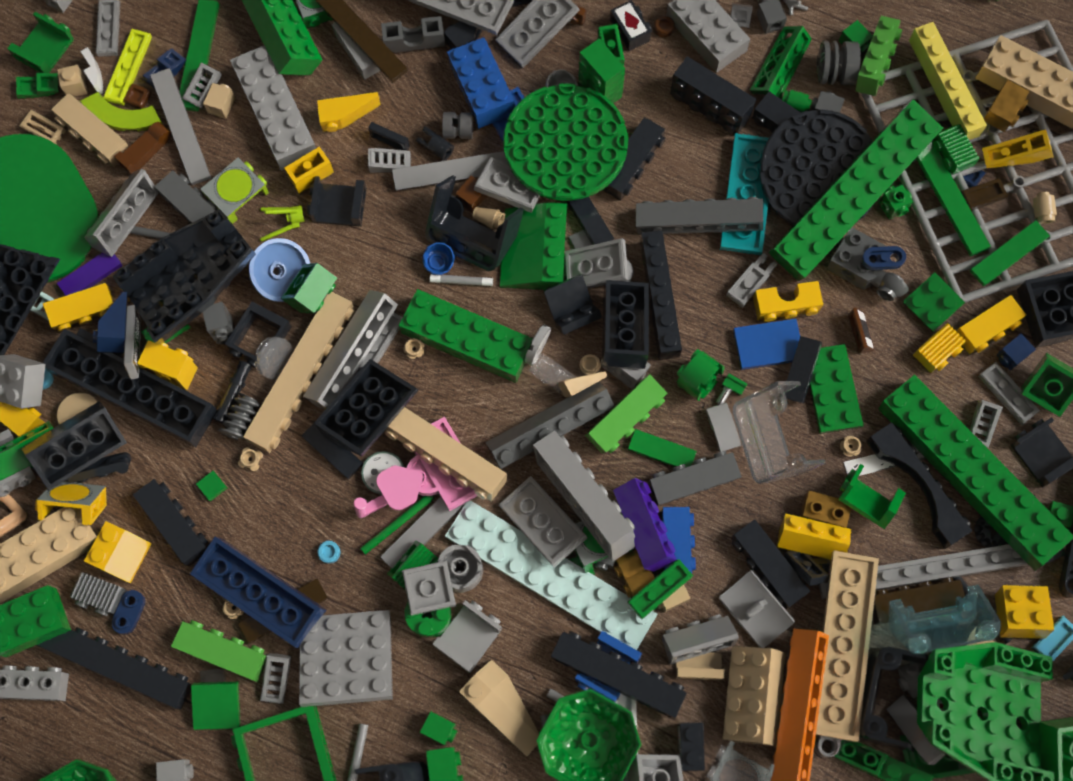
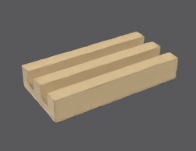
M30 110L19 125L21 129L28 133L48 139L57 144V140L62 138L60 135L66 132L60 125ZM34 117L57 131L53 132L31 120V118ZM27 123L52 136V138H49L46 135L38 132L37 130L29 127Z

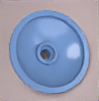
M275 238L265 241L254 250L256 255L249 262L248 272L253 287L260 295L272 301L284 302L281 300V297L303 264H310V260L305 251L295 242L288 239ZM275 267L279 270L278 275L273 273Z

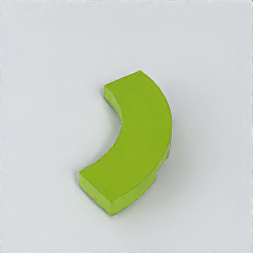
M99 92L81 100V103L109 128L120 131H145L155 122L162 124L153 106L139 110L120 109L108 103Z

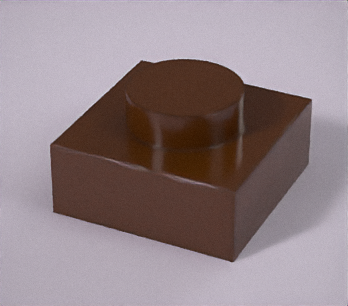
M577 6L580 10L569 22L583 26L586 20V9Z

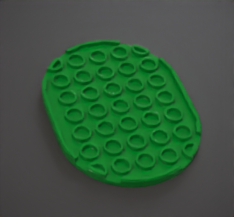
M12 134L0 137V244L19 250L23 249L39 253L48 257L59 258L60 261L47 283L58 280L78 268L85 261V257L92 248L84 237L99 218L96 202L71 158L57 144L43 137L30 134Z

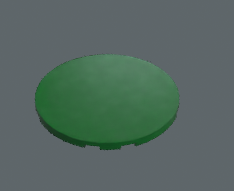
M564 83L557 86L540 88L527 95L516 105L508 118L504 131V153L507 164L514 176L530 191L554 200H578L603 190L619 174L627 155L628 133L621 113L607 97L589 87L587 89L576 86V84Z

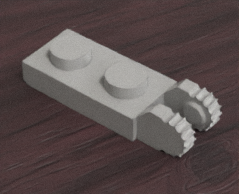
M765 253L749 266L726 294V296L742 308L753 297L755 290H759L778 265V263L773 261L765 271L761 269V264L767 258Z

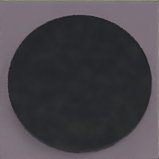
M823 109L796 114L778 126L764 146L759 167L763 193L775 213L793 226L869 145L872 139L867 134L866 129L854 119L842 113ZM873 205L866 211V213L859 220H861L871 210Z

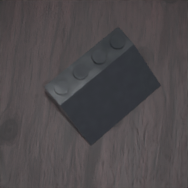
M369 359L314 424L328 440L363 457L419 390Z

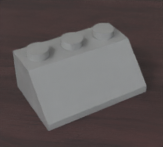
M719 614L708 618L709 621L700 624V621H695L687 624L685 629L679 630L678 627L666 630V634L662 636V641L670 665L734 646L739 636L729 617H722Z

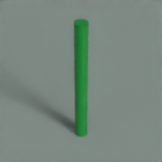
M433 496L422 497L360 549L366 555L433 501Z

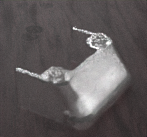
M777 381L737 401L733 406L735 423L752 478L756 483H769L797 476L826 464L825 459L806 461L805 457L800 453L789 454L777 415L783 413L787 408L785 393L800 386V381Z

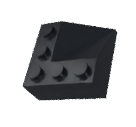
M1073 271L1025 280L1017 288L1023 311L1026 313L1025 317L1035 348L1073 339Z

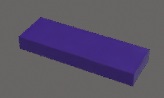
M101 253L57 282V284L67 296L91 288L123 265L115 254L110 257Z

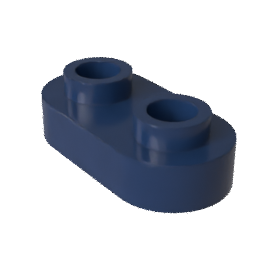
M898 246L871 247L862 256V264L869 270L898 269L906 261L905 251ZM890 257H895L897 261H892ZM869 258H874L876 262H870Z
M129 590L122 596L112 619V627L117 633L126 635L133 632L136 628L146 602L142 593L136 590ZM134 597L135 603L130 605L129 600ZM125 618L126 624L120 626V621Z

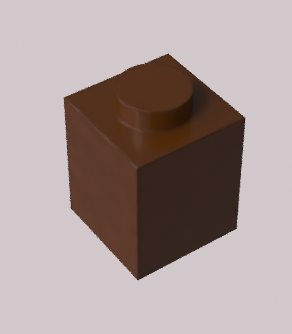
M472 175L456 192V197L462 201L464 207L471 213L487 197L485 194L474 191V186L478 179Z

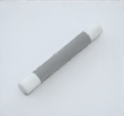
M430 274V282L493 286V278Z

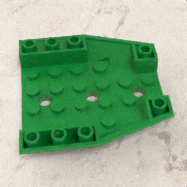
M997 642L935 649L931 652L918 677L917 725L931 745L988 781H1054V772L1041 770L1039 743L1041 683L1053 680V657ZM937 699L942 701L943 710H940L937 706ZM977 709L981 710L983 714L982 720L977 716ZM1016 719H1019L1021 722V730L1016 725Z

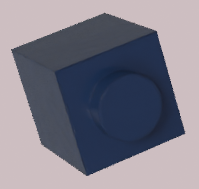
M1020 334L999 351L996 356L999 358V362L1011 371L1036 349Z

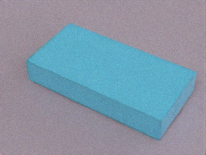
M1060 616L1054 623V631L1046 639H1039L1031 648L1036 653L1053 657L1054 661L1073 640V624L1064 616Z

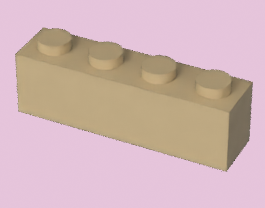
M70 93L51 109L56 115L54 120L62 127L66 125L69 128L68 132L75 139L80 137L83 140L82 144L89 151L95 150L98 153L96 156L104 164L108 162L115 167L118 161L114 156L119 151L123 153L129 147L126 141Z

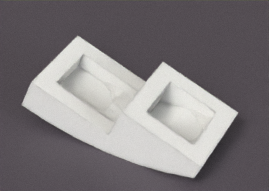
M87 47L81 53L90 67L83 71L96 91L102 94V74L95 58Z

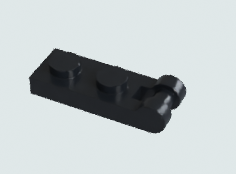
M127 452L103 457L70 477L68 482L82 483L89 478L96 476L105 477L116 471L124 474L129 469L132 459L131 455Z

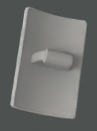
M752 570L719 597L722 604L759 648H765L795 622Z

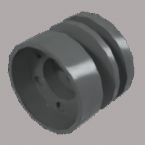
M822 41L816 63L819 84H826L828 80L829 85H833L838 76L840 85H855L860 68L859 43L844 41L839 51L837 41H833L831 46L829 41Z

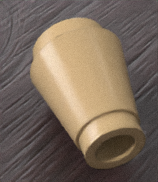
M476 207L472 217L495 230L504 222L505 214L497 209Z

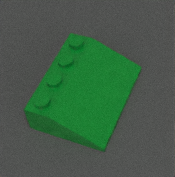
M540 203L535 205L532 213L523 211L517 237L501 262L500 288L545 290L563 282L567 217L566 203ZM514 207L505 209V218L511 215L519 208Z

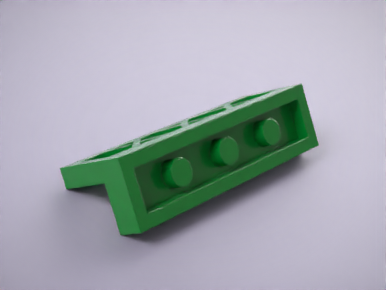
M803 26L783 27L750 89L752 94L766 95L770 91L781 99L812 40ZM792 33V35L785 40L787 34ZM784 48L783 52L777 55V53ZM775 65V67L768 72L769 68ZM767 80L765 86L760 87V85Z

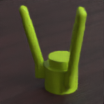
M302 205L260 208L265 214H286L287 222H292V224L261 237L260 241L263 242L290 229L300 227L299 223L304 222Z

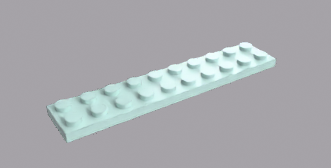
M471 500L466 502L445 535V538L457 545L472 547L477 551L481 560L600 633L604 631L635 650L638 649L658 615L652 611L641 620L627 603L631 597L628 598L626 594L593 574L585 573L583 568L566 558L553 567L522 531Z

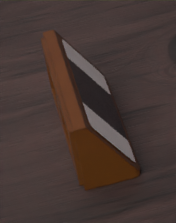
M855 307L851 310L848 317L858 353L873 352L874 347L864 312Z

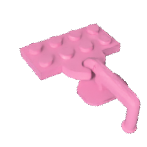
M445 417L432 423L433 426L460 443ZM414 451L416 456L410 460L406 468L394 465L378 475L377 486L382 493L381 496L368 503L363 498H356L354 500V509L358 518H364L386 505H389L394 510H403L416 502L418 494L432 496L439 493L450 512L477 497L475 490L469 486L467 488L461 486L452 475L447 476L443 474L434 463H426L420 457L421 455Z

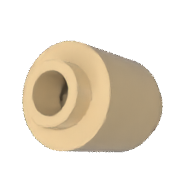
M1050 192L1036 194L1037 197L1032 200L1034 216L1039 224L1055 222V217L1057 216L1055 196L1050 195Z

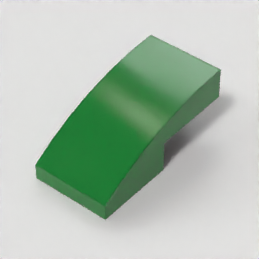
M36 73L37 77H16L17 99L38 98L57 94L58 73Z

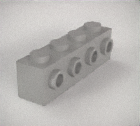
M3 666L2 670H0V699L66 701L69 674L61 672L62 668L48 667L47 671H39V667L25 666V671L17 670V666Z

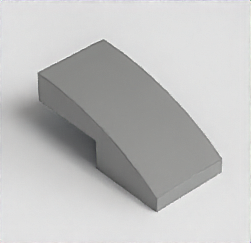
M727 403L706 408L718 450L722 452L741 446Z

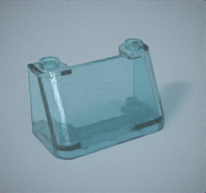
M979 585L968 586V594L964 598H961V596L956 597V606L915 613L912 606L905 608L901 599L890 601L889 627L893 636L914 654L993 640L1000 632L1001 621Z

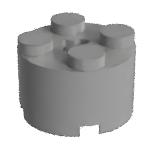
M452 545L446 548L439 556L438 562L447 561L454 592L463 593L470 591L481 581L483 575L482 561L477 551L472 547ZM458 564H459L460 566L465 565V566H464L465 571H464V572H461V571L456 572V571H457L456 566H457Z

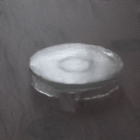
M281 337L265 339L256 351L257 361H255V367L258 373L269 379H278L293 353L291 344Z

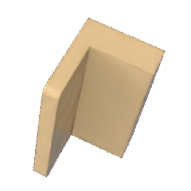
M710 652L677 662L676 679L721 681L724 679L722 654Z

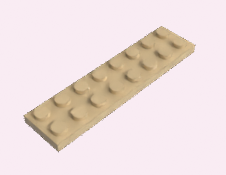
M839 551L832 552L822 633L829 635L816 735L858 742L879 558Z

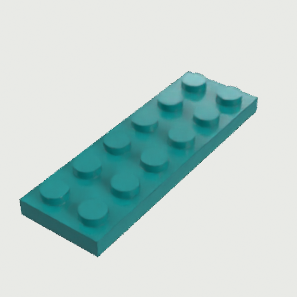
M735 133L726 199L736 198L737 200L749 197L763 199V231L722 232L720 250L762 255L768 202L761 187L759 167L762 151L769 139L767 137Z

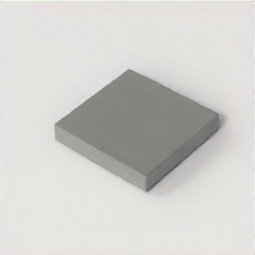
M447 561L402 570L411 616L456 606Z

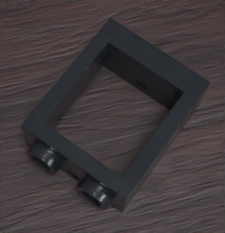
M251 302L225 345L230 350L228 353L235 358L240 359L243 357L248 360L247 363L252 365V367L258 369L260 366L266 370L292 326L285 318ZM256 318L279 329L261 359L238 347Z

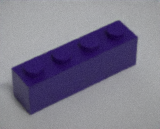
M633 478L614 489L613 492L623 517H628L635 527L633 529L635 535L634 544L644 569L655 572L676 561L675 547L668 540L666 535L667 528L658 516L659 509L651 499L649 485L645 481Z

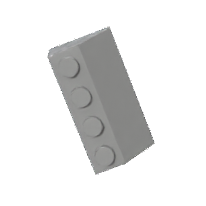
M140 169L132 172L129 178L124 181L117 194L112 197L106 209L101 212L94 225L88 230L84 238L92 248L112 257L156 198L158 191L145 170Z

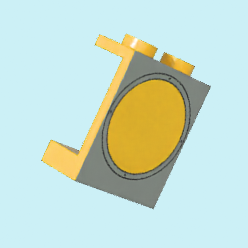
M62 482L50 490L46 488L45 492L35 502L38 520H43L54 506L81 508L82 525H92L107 506L106 486Z

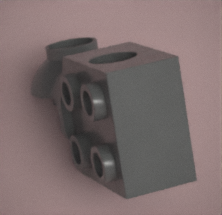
M852 227L830 260L827 270L862 290L871 286L877 287V294L888 301H893L894 298L906 294L909 288L899 275L887 273L883 270H869L862 264L864 252L868 248L885 247V245ZM869 258L870 262H876L874 258Z

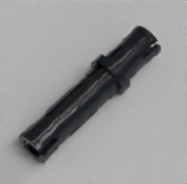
M240 360L235 373L229 378L228 388L213 417L215 421L222 423L228 420L226 414L231 413L230 406L235 405L234 398L238 397V392L240 393L241 389L246 385V378L252 368V365Z

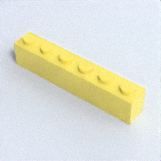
M934 22L915 28L909 42L952 127L961 124L969 140L980 137L987 125Z

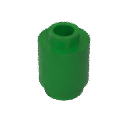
M792 89L790 91L785 90L782 98L784 102L800 113L809 111L812 102L811 99H808L809 94Z

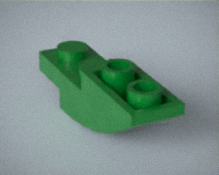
M841 740L838 753L834 756L881 781H932L933 779L932 775L891 758L887 754L860 742Z

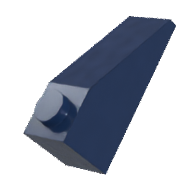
M127 292L120 294L98 321V330H93V343H97V352L124 353Z

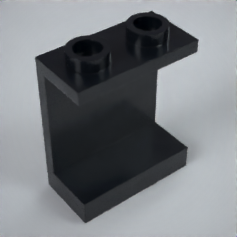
M315 176L314 184L311 183L310 186L312 200L307 205V214L310 215L312 222L362 227L367 192L365 181L356 180L355 186L323 184L320 177Z
M1052 417L1047 421H1044L1043 418L1031 425L1032 431L1029 433L1026 430L1022 431L1014 437L1016 441L1010 445L1042 488L1073 468V456L1049 426L1054 421Z

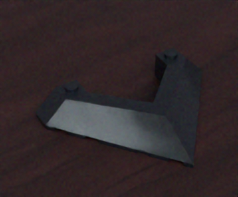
M0 244V355H5L60 261L59 258L48 257L39 253L23 249L19 250Z

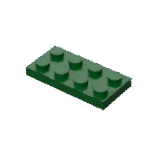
M846 345L822 347L809 385L819 434L862 428L864 425Z

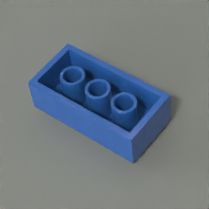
M483 37L447 51L449 65L469 109L473 113L478 128L509 117L515 108V101L485 38Z

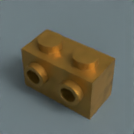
M1007 79L986 113L984 121L1003 132L1009 126L1014 127L1020 117L1017 115L1018 111H1023L1029 101L1026 97L1030 91Z
M808 491L804 498L800 517L847 528L851 508L838 500L839 498Z

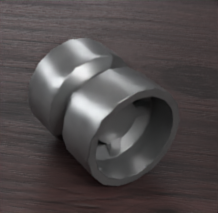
M443 112V138L455 139L456 136H459L460 139H472L473 113L461 112L460 115H457L455 112Z

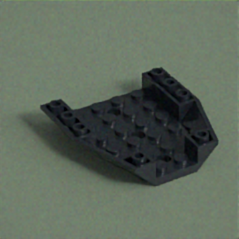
M218 209L154 242L150 248L137 255L133 261L120 268L112 277L124 292H127V296L148 326L146 330L152 340L161 345L213 305L220 293L227 289L233 278L240 274L256 253L221 209Z

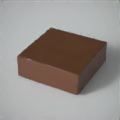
M132 83L123 101L130 106L144 109L152 93L150 90Z

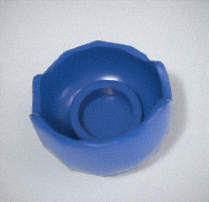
M435 242L424 251L422 263L426 271L432 275H443L452 268L455 255L447 244Z

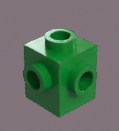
M903 184L896 188L895 186L889 187L879 202L881 209L889 220L908 213L909 207L913 203L911 193L904 188Z

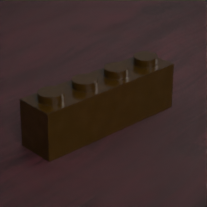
M949 577L940 579V584L931 585V581L917 584L918 588L910 589L909 585L897 587L896 592L888 593L887 589L875 591L872 616L874 625L967 607L961 580L953 581V578Z

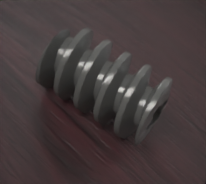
M239 392L238 394L241 398H234V402L237 405L230 406L234 413L226 414L230 421L222 422L226 429L220 428L218 430L221 434L237 441L239 438L244 439L242 431H247L246 423H252L253 421L250 415L256 416L257 414L253 408L261 407L255 399Z

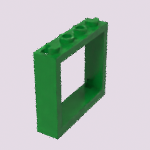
M317 706L300 707L233 729L234 735L231 736L234 749H238L240 758H237V764L240 772H244L245 781H255L243 734L305 714L324 781H337Z

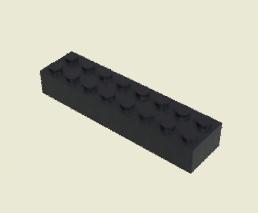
M66 329L62 331L43 362L45 369L50 373L195 448L217 412V409L211 403L139 367V378H129L123 358L111 352H97V345Z

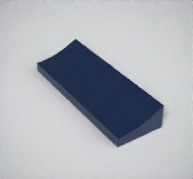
M216 536L190 573V575L296 648L300 646L312 627L327 611L239 549Z

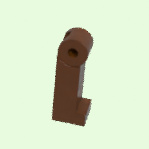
M155 122L149 127L148 131L123 153L119 151L114 157L131 175L132 172L140 170L169 141L171 132L160 122Z

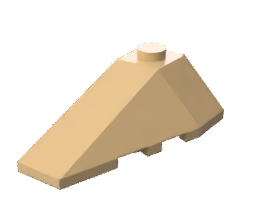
M491 659L459 692L522 753L528 756L538 745L537 738L540 734L509 676Z

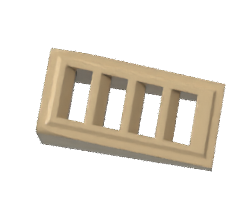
M598 372L566 379L559 382L558 385L564 396L568 398L606 378L607 374L606 372Z

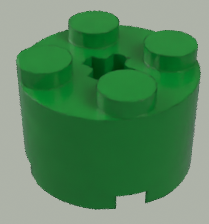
M697 349L692 354L689 364L687 366L684 364L677 372L679 376L677 385L700 401V397L704 399L718 383L716 376L718 374L722 376L725 367L704 351Z
M408 602L404 610L408 626L415 634L424 638H435L442 635L451 622L450 607L432 611L433 617L431 619L428 617L423 618L425 613L411 616Z

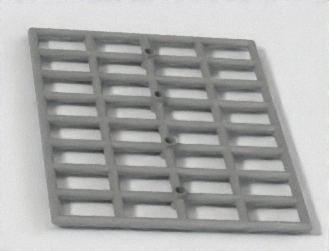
M1043 20L1000 34L1011 40L1044 29L1052 47L1035 53L1045 58L1056 54L1062 67L1073 72V67L1049 20ZM1000 35L949 51L983 119L987 113L985 107L991 106L996 96L984 100L980 99L973 84V81L977 80L978 72L973 73L971 70H966L960 56L993 46ZM919 61L884 72L886 74L884 81L906 74L914 93L875 105L871 95L861 93L879 133L885 127L879 112L907 104L913 99L915 101L918 100L920 106L938 123L949 120L945 112L934 116L926 97L936 93L933 87L922 90L914 71L922 69ZM1030 106L1032 114L1019 118L1014 127L1009 126L1006 131L1036 121L1040 131L1045 129L1047 131L1053 156L1058 167L1024 178L1017 176L1013 165L1004 166L1011 183L1003 186L1006 192L1017 194L1024 210L986 223L979 209L972 210L975 219L991 245L988 249L989 254L950 267L941 246L961 239L957 232L939 239L936 238L928 219L945 214L946 212L942 206L924 212L916 194L917 191L931 187L928 180L911 184L906 170L899 176L904 188L912 195L913 209L949 287L965 303L1019 285L1025 280L1039 278L1073 266V257L1059 262L1050 244V241L1073 234V225L1053 232L1046 230L1050 237L1037 246L1038 248H1043L1050 263L1048 266L1013 278L1010 277L1006 270L1000 274L1001 282L962 295L953 275L975 267L997 250L988 230L1027 217L1030 223L1036 220L1034 208L1023 187L1062 174L1071 194L1055 199L1056 207L1073 202V176L1070 172L1073 170V162L1066 164L1057 145L1072 140L1073 131L1053 137L1044 119L1049 116ZM986 123L987 126L980 137L969 141L972 143L986 139L995 145L1001 143L998 134L1003 131ZM985 160L954 175L950 172L960 191L968 189L963 176L986 169Z

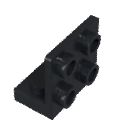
M581 274L543 291L556 328L564 335L602 318L600 310L592 303Z

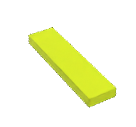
M131 29L103 97L107 102L125 105L123 99L132 83H134L152 39L150 33Z

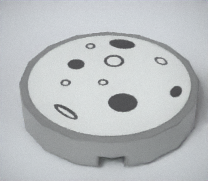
M543 325L539 328L532 340L530 350H527L524 359L525 363L532 366L536 362L547 342L551 327Z

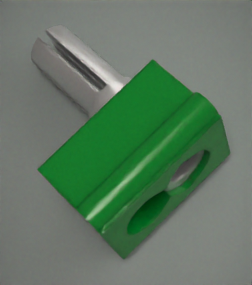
M729 373L722 384L724 388L716 402L719 404L722 399L720 404L724 403L731 391L741 396L747 383Z

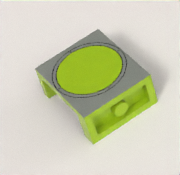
M239 158L235 159L201 188L205 198L210 200L217 207V210L221 209L232 224L238 220L235 212L260 191L265 195L269 193L266 188L268 184L261 175L256 176L253 173V167L247 161L243 163Z

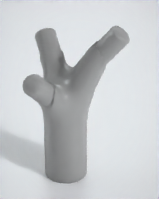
M783 0L788 5L789 15H793V7L805 11L808 10V7L802 5L801 1Z

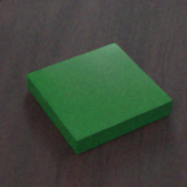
M239 681L192 683L193 730L235 729L241 726Z

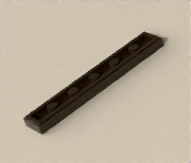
M316 0V3L392 83L408 72V68L344 0Z

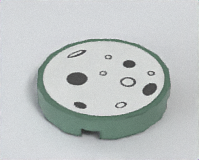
M385 451L369 456L364 462L361 471L362 480L370 491L382 495L377 486V477L382 471L394 465L404 467L400 458L393 453Z

